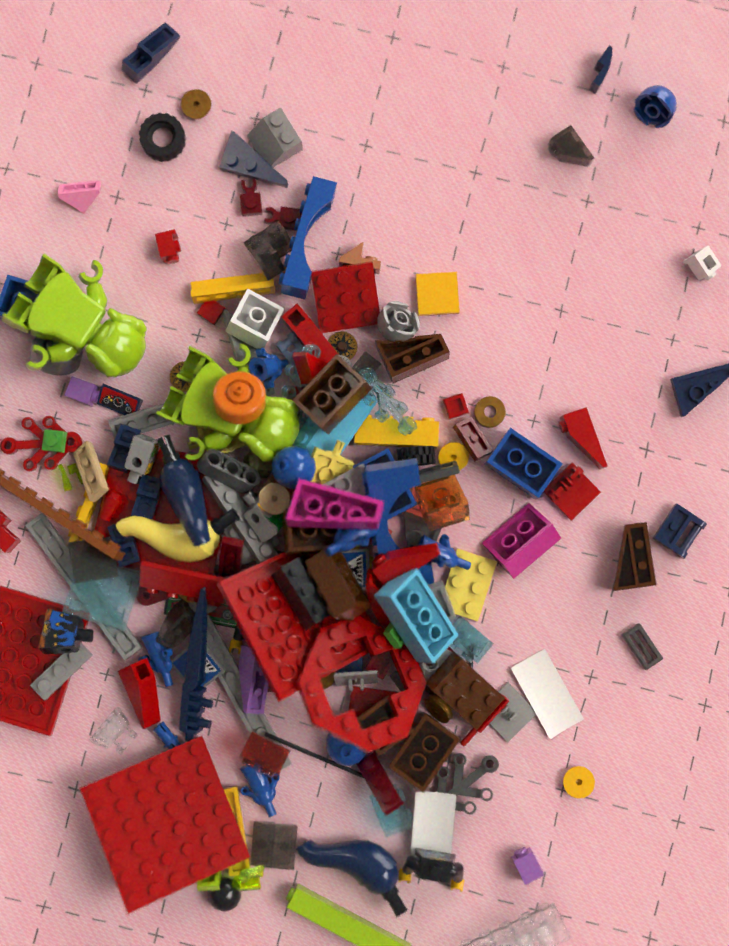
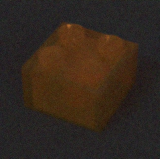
M455 475L415 486L417 504L430 532L470 520L469 504Z

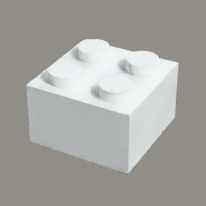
M247 289L225 332L256 349L264 348L285 308Z

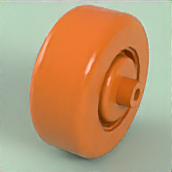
M229 373L223 376L214 387V408L217 414L229 423H250L256 420L264 411L266 405L264 385L256 376L250 373Z

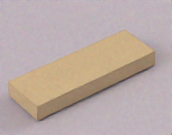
M85 441L73 455L89 501L96 502L109 488L92 442Z

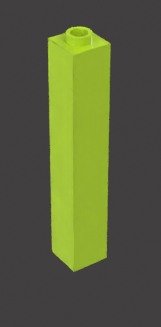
M299 883L295 889L291 887L287 894L288 909L357 946H411V943Z

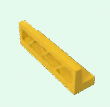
M273 271L191 282V298L194 304L212 300L243 298L247 289L259 295L276 294Z

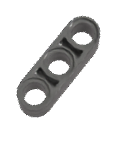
M216 449L207 451L197 462V467L201 473L241 493L249 492L259 484L261 479L257 470Z

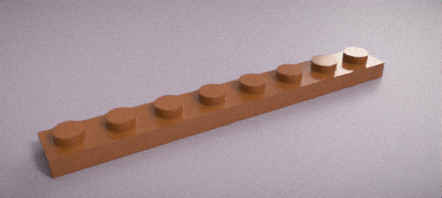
M0 468V486L115 560L122 561L126 553L120 550L121 546L112 540L109 542L105 541L102 533L94 529L92 531L88 530L85 522L77 518L76 520L69 517L71 514L62 508L57 510L53 507L54 503L45 497L40 499L36 496L38 492L28 486L23 488L20 486L21 481L12 476L6 477L4 475L5 471Z

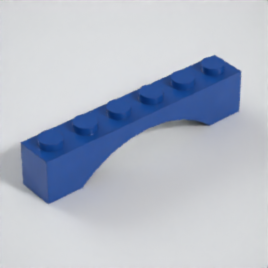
M313 176L311 184L307 183L304 195L307 196V199L301 202L299 213H302L301 219L297 218L294 230L297 231L296 237H291L289 248L292 249L291 254H286L284 267L287 268L285 273L281 272L278 285H282V294L306 299L312 272L304 253V242L313 224L322 215L331 210L337 182Z

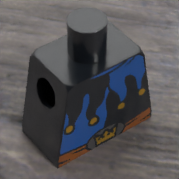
M47 609L39 649L43 654L78 652L81 641L92 642L94 631L93 629H83L84 622L78 616Z

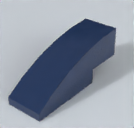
M165 22L137 44V49L122 60V71L135 83H138L166 56L179 40L180 35Z

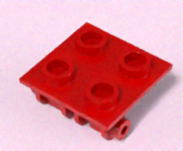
M573 462L544 490V493L571 521L601 493L583 474L582 468L576 467Z

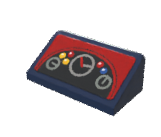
M104 383L101 386L97 401L98 405L122 415L139 411L143 403L142 399Z

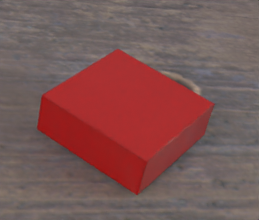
M215 300L205 301L197 311V314L215 325L226 308Z
M463 393L442 400L449 420L469 413Z

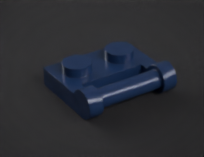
M676 503L653 539L674 552L677 556L685 559L688 555V549L701 529L704 530L707 523ZM691 521L694 526L681 546L678 547L675 544Z

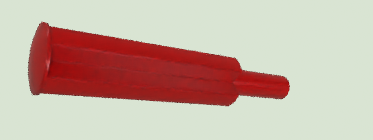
M504 696L505 699L477 730L473 727L461 740L460 744L462 746H466L477 732L481 733L510 702L506 696Z

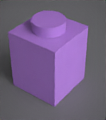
M72 376L64 396L92 407L94 403H97L100 391L97 385Z
M522 847L514 852L515 855L511 858L525 885L544 876L530 847L527 849Z

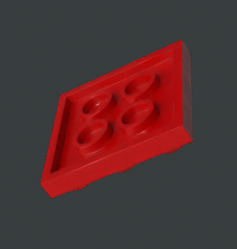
M372 261L311 271L321 333L378 325L380 309Z

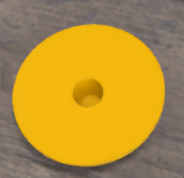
M451 442L441 448L438 460L440 464L457 461L458 468L461 470L469 461V452L463 444Z
M575 766L565 773L563 786L570 796L578 799L585 798L592 793L595 787V779L589 769Z

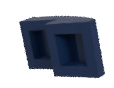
M610 45L594 68L599 74L594 79L589 90L595 94L601 87L611 64L613 47Z
M123 424L120 425L114 440V448L107 463L108 467L128 473L129 469L124 468L133 437L140 435L141 430Z
M142 475L131 516H141L153 520L161 493L160 478Z
M116 524L108 526L112 541L121 546L120 550L126 553L122 561L117 560L119 567L140 561L134 536H122Z

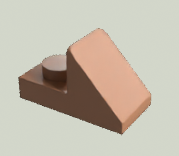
M364 242L351 249L339 259V266L372 261L374 273H380L381 261H377L378 259L372 256L362 258Z

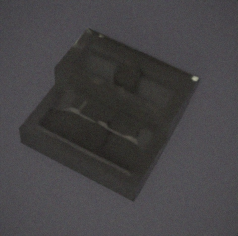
M104 537L103 539L109 542L111 537ZM85 540L68 543L75 584L119 576L115 559Z
M254 821L250 865L294 870L298 826L294 824Z

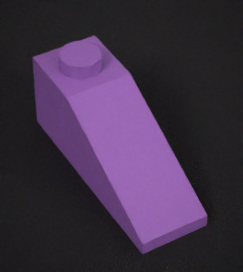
M242 645L238 667L243 710L246 714H264L268 682L249 645Z

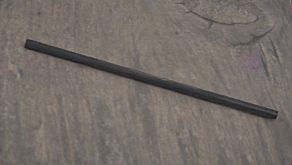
M265 732V737L364 779L363 775L356 770L337 764L328 758Z

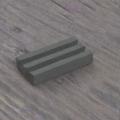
M457 461L419 470L420 483L460 473Z
M640 623L621 634L644 670H648L663 660V657ZM637 630L640 632V634L642 635V637L644 638V640L656 656L655 659L652 658V656L650 655V653L648 652V650L636 634ZM630 635H632V637L634 638V640L636 641V643L648 659V664L646 663V661L644 660V658L642 657V655L630 639Z

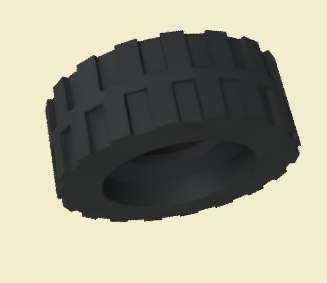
M161 112L150 115L141 124L139 140L146 154L151 156L152 159L159 160L160 162L171 161V159L177 158L183 152V148L186 145V136L180 121H177L176 117L168 113L162 114ZM159 128L169 129L173 136L171 143L165 147L157 146L153 142V133Z

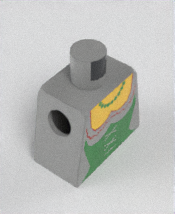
M144 434L133 437L124 467L131 470L127 481L139 484L142 475L151 472L160 449L157 439Z
M251 489L243 496V499L250 506L244 513V518L262 543L276 535L282 528V513L274 515L264 511L260 506L259 497Z

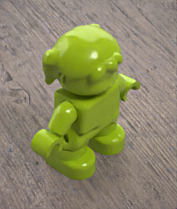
M43 253L37 269L30 280L26 281L24 287L32 292L39 294L35 303L23 294L18 293L9 312L3 314L1 321L13 329H19L23 333H30L37 338L52 340V342L56 343L47 347V350L42 346L33 345V352L39 353L42 361L39 363L27 362L25 366L29 370H41L49 360L51 363L67 362L76 354L81 353L84 347L88 360L107 377L128 374L138 366L146 349L145 335L147 328L142 320L131 315L118 313L112 308L107 311L110 318L103 324L100 323L106 313L107 297L102 284L98 283L103 275V267L98 261L93 260L91 263V269L96 273L95 277H88L85 272L80 273L78 276L80 281L87 285L86 295L81 291L70 274L66 273L61 264Z
M240 343L239 350L245 353V359L238 362L231 357L228 358V361L233 367L238 368L236 372L250 373L248 366L251 357L250 350L245 344ZM189 346L186 361L176 377L192 384L187 394L171 386L162 409L156 412L158 416L178 425L209 428L214 431L204 436V440L189 437L190 442H195L200 446V450L196 455L187 453L184 456L185 458L192 461L198 460L204 455L205 450L224 449L237 436L263 462L273 461V458L280 450L293 446L299 434L300 422L298 406L291 399L266 395L264 411L256 420L247 424H232L223 420L214 408L213 390L216 383L227 373L207 354Z

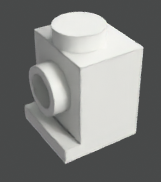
M709 246L696 251L683 261L685 265L688 264L698 281L711 279L716 275L715 271L722 266Z

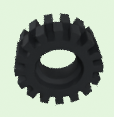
M434 446L397 449V460L417 458L418 466L436 464Z

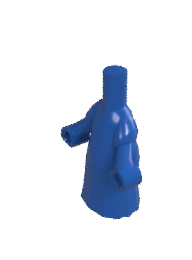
M264 348L256 349L255 352L258 358L254 357L249 363L250 374L256 376L261 382L264 381L266 389L273 388L275 379L282 374L283 368L289 366V362L286 359L280 360L276 355L266 353Z
M337 528L334 544L325 548V552L328 556H331L339 550H352L357 545L367 546L369 538L377 535L379 531L376 529H346L343 531V529Z
M442 534L439 543L425 535L421 537L418 546L432 543L438 544L440 555L431 561L437 563L439 567L446 565L449 568L458 566L466 570L470 569L471 562L457 556L455 550L450 546L448 535Z
M163 630L141 637L149 656L139 657L138 661L147 658L152 669L162 675L165 687L173 685L170 675L173 665L170 656L173 655V650L167 647Z
M258 759L241 767L240 771L252 789L250 791L248 786H243L241 794L253 798V801L259 805H264L268 817L276 815L277 813L272 801L276 795L275 788L280 779L279 773L271 776L272 782L270 784L263 759Z

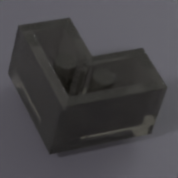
M279 221L269 225L263 231L243 242L252 260L268 281L286 270L280 258L291 252L292 249L289 248L291 239Z

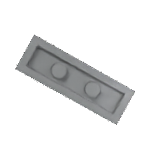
M80 643L78 652L63 653L30 686L44 701L47 700L93 654Z

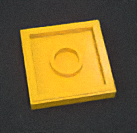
M457 272L416 274L418 316L460 313Z

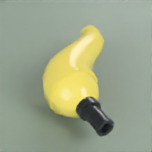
M232 508L219 518H214L211 521L207 520L210 541L197 547L193 545L181 523H161L134 515L121 519L116 523V527L122 536H134L170 559L178 562H195L213 555L214 550L218 547L220 535L225 532L227 527L240 520V518Z

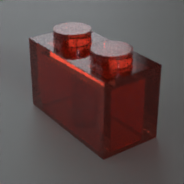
M251 732L239 758L242 759L241 763L250 768H253L255 765L262 769L261 773L273 778L274 775L278 777L290 750Z

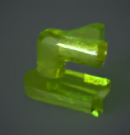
M74 463L67 466L69 475L76 473L82 485L83 481L77 464ZM57 465L62 475L64 492L72 490V484L63 465Z
M264 865L242 869L239 875L235 876L232 880L233 888L237 891L261 889L259 877H263Z

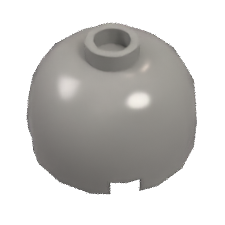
M391 301L383 307L378 316V330L389 341H406L412 338L420 328V320L415 311L411 313L407 309L409 306L405 303Z

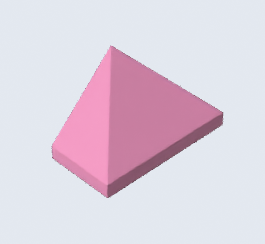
M101 181L60 184L58 197L84 214L99 195Z

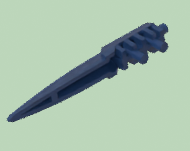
M205 587L201 589L196 605L187 651L184 683L182 684L179 730L186 733L185 741L187 742L193 740L194 735L200 733L203 728L210 729L212 725L211 720L202 717V713L205 712L204 707L210 709L213 707V700L203 697L207 687L201 686L206 681L207 596Z

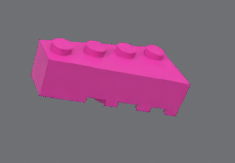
M299 479L286 521L288 527L378 530L384 511V501Z

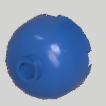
M661 85L647 87L638 95L634 102L636 104L634 112L638 119L645 125H649V122L652 125H656L654 128L665 127L672 120L677 109L674 94L668 88Z
M298 446L285 447L273 458V476L280 485L296 489L299 479L309 482L313 479L316 470L314 458L310 456L309 451L305 448Z
M328 733L326 749L330 758L335 763L342 766H352L359 763L365 757L366 753L359 750V747L346 743Z

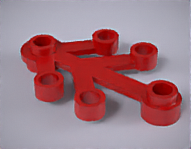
M52 416L43 418L42 424L44 427L65 431ZM25 417L21 422L22 427L30 430L40 440L17 441L7 437L1 441L0 448L9 455L15 454L19 449L40 448L31 459L28 458L23 462L24 469L32 472L36 470L37 464L49 451L42 450L44 431L36 425L34 419ZM48 419L53 421L51 426L46 425ZM28 420L32 421V425L30 427H26L25 425L26 421ZM67 432L65 453L56 452L53 457L46 458L44 461L45 468L55 470L58 467V463L68 452L73 453L82 445L81 436L76 432ZM73 438L74 444L69 446L68 440ZM7 442H11L12 444L10 449H6L5 447ZM53 460L54 466L50 468L48 462ZM32 461L33 467L28 469L27 463Z

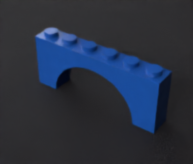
M417 458L365 465L366 473H362L363 485H368L369 493H365V497L384 501V511L378 527L379 532L372 537L373 546L377 545L378 553H374V557L381 553L385 554L388 551L401 549L389 533L387 526L388 515L393 503L403 492L421 485ZM429 561L418 569L427 585L434 583L432 564Z

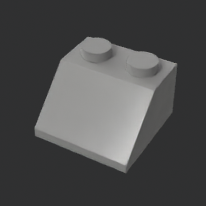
M281 107L263 117L247 135L257 153L272 167L277 166L303 150L301 139Z

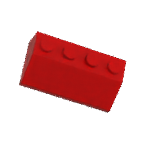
M141 561L140 586L145 587V592L157 594L158 590L166 592L165 596L178 598L179 595L187 596V601L198 602L200 591L205 587L207 605L220 607V603L226 604L217 586L219 582L227 579L226 577Z

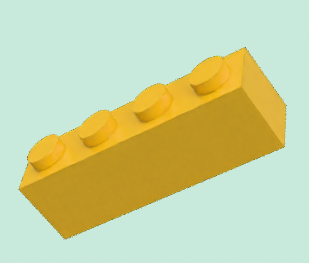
M368 415L355 433L354 445L390 447L434 446V449H437L439 421H434L435 418L423 417L422 421L414 420V417L403 416L401 420H395L393 416L387 415L381 416L380 419H373L372 415Z

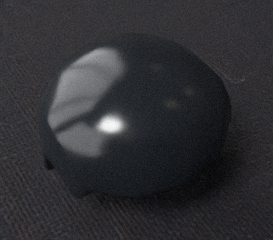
M227 877L220 879V890L207 891L210 904L214 909L222 912L234 909L241 899V888L235 880Z

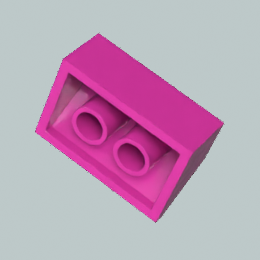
M528 503L484 540L482 544L500 566L514 579L556 544L561 537L554 525Z

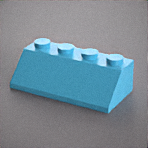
M367 394L329 435L308 417L299 430L293 445L307 449L311 456L314 447L333 451L337 440L345 443L341 451L342 454L378 401Z
M417 568L388 581L374 595L416 662L433 664L458 637L457 631Z

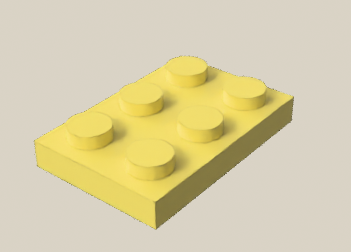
M457 548V556L471 562V567L469 570L458 566L450 568L445 588L455 614L478 621L497 561Z

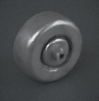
M35 337L31 345L30 360L34 363L42 361L39 353L33 352V345L42 346L47 350V347L56 343L52 342V340ZM83 351L67 362L51 363L49 360L41 371L60 376L71 374L79 368Z

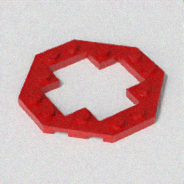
M357 616L352 620H343L318 630L296 686L312 726L320 730L323 729L331 733L332 736L359 747V750L365 753H369L408 736L427 682L419 662H416L405 643L401 648L394 649L383 634L385 629ZM360 638L364 639L371 657L390 652L405 691L388 697L395 718L361 730L354 710L334 717L319 679L320 675L337 669L330 649Z

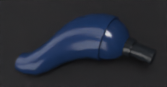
M170 434L165 435L164 438L167 445H165L162 437L157 439L164 456L162 457L164 466L161 468L159 485L195 547L201 546L210 541V534L199 471L195 469L191 462L180 458L179 453L175 451Z
M309 840L296 848L299 855L308 864L343 871L355 878L361 886L364 885L370 892L381 894L383 899L388 901L396 917L408 910L398 895L399 890L396 887L398 881L397 862L381 845L369 840H350L335 844H317Z

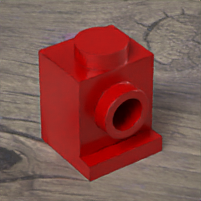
M173 229L155 234L160 258L163 263H177L179 261L178 252H181L179 240H175L179 239L176 230Z

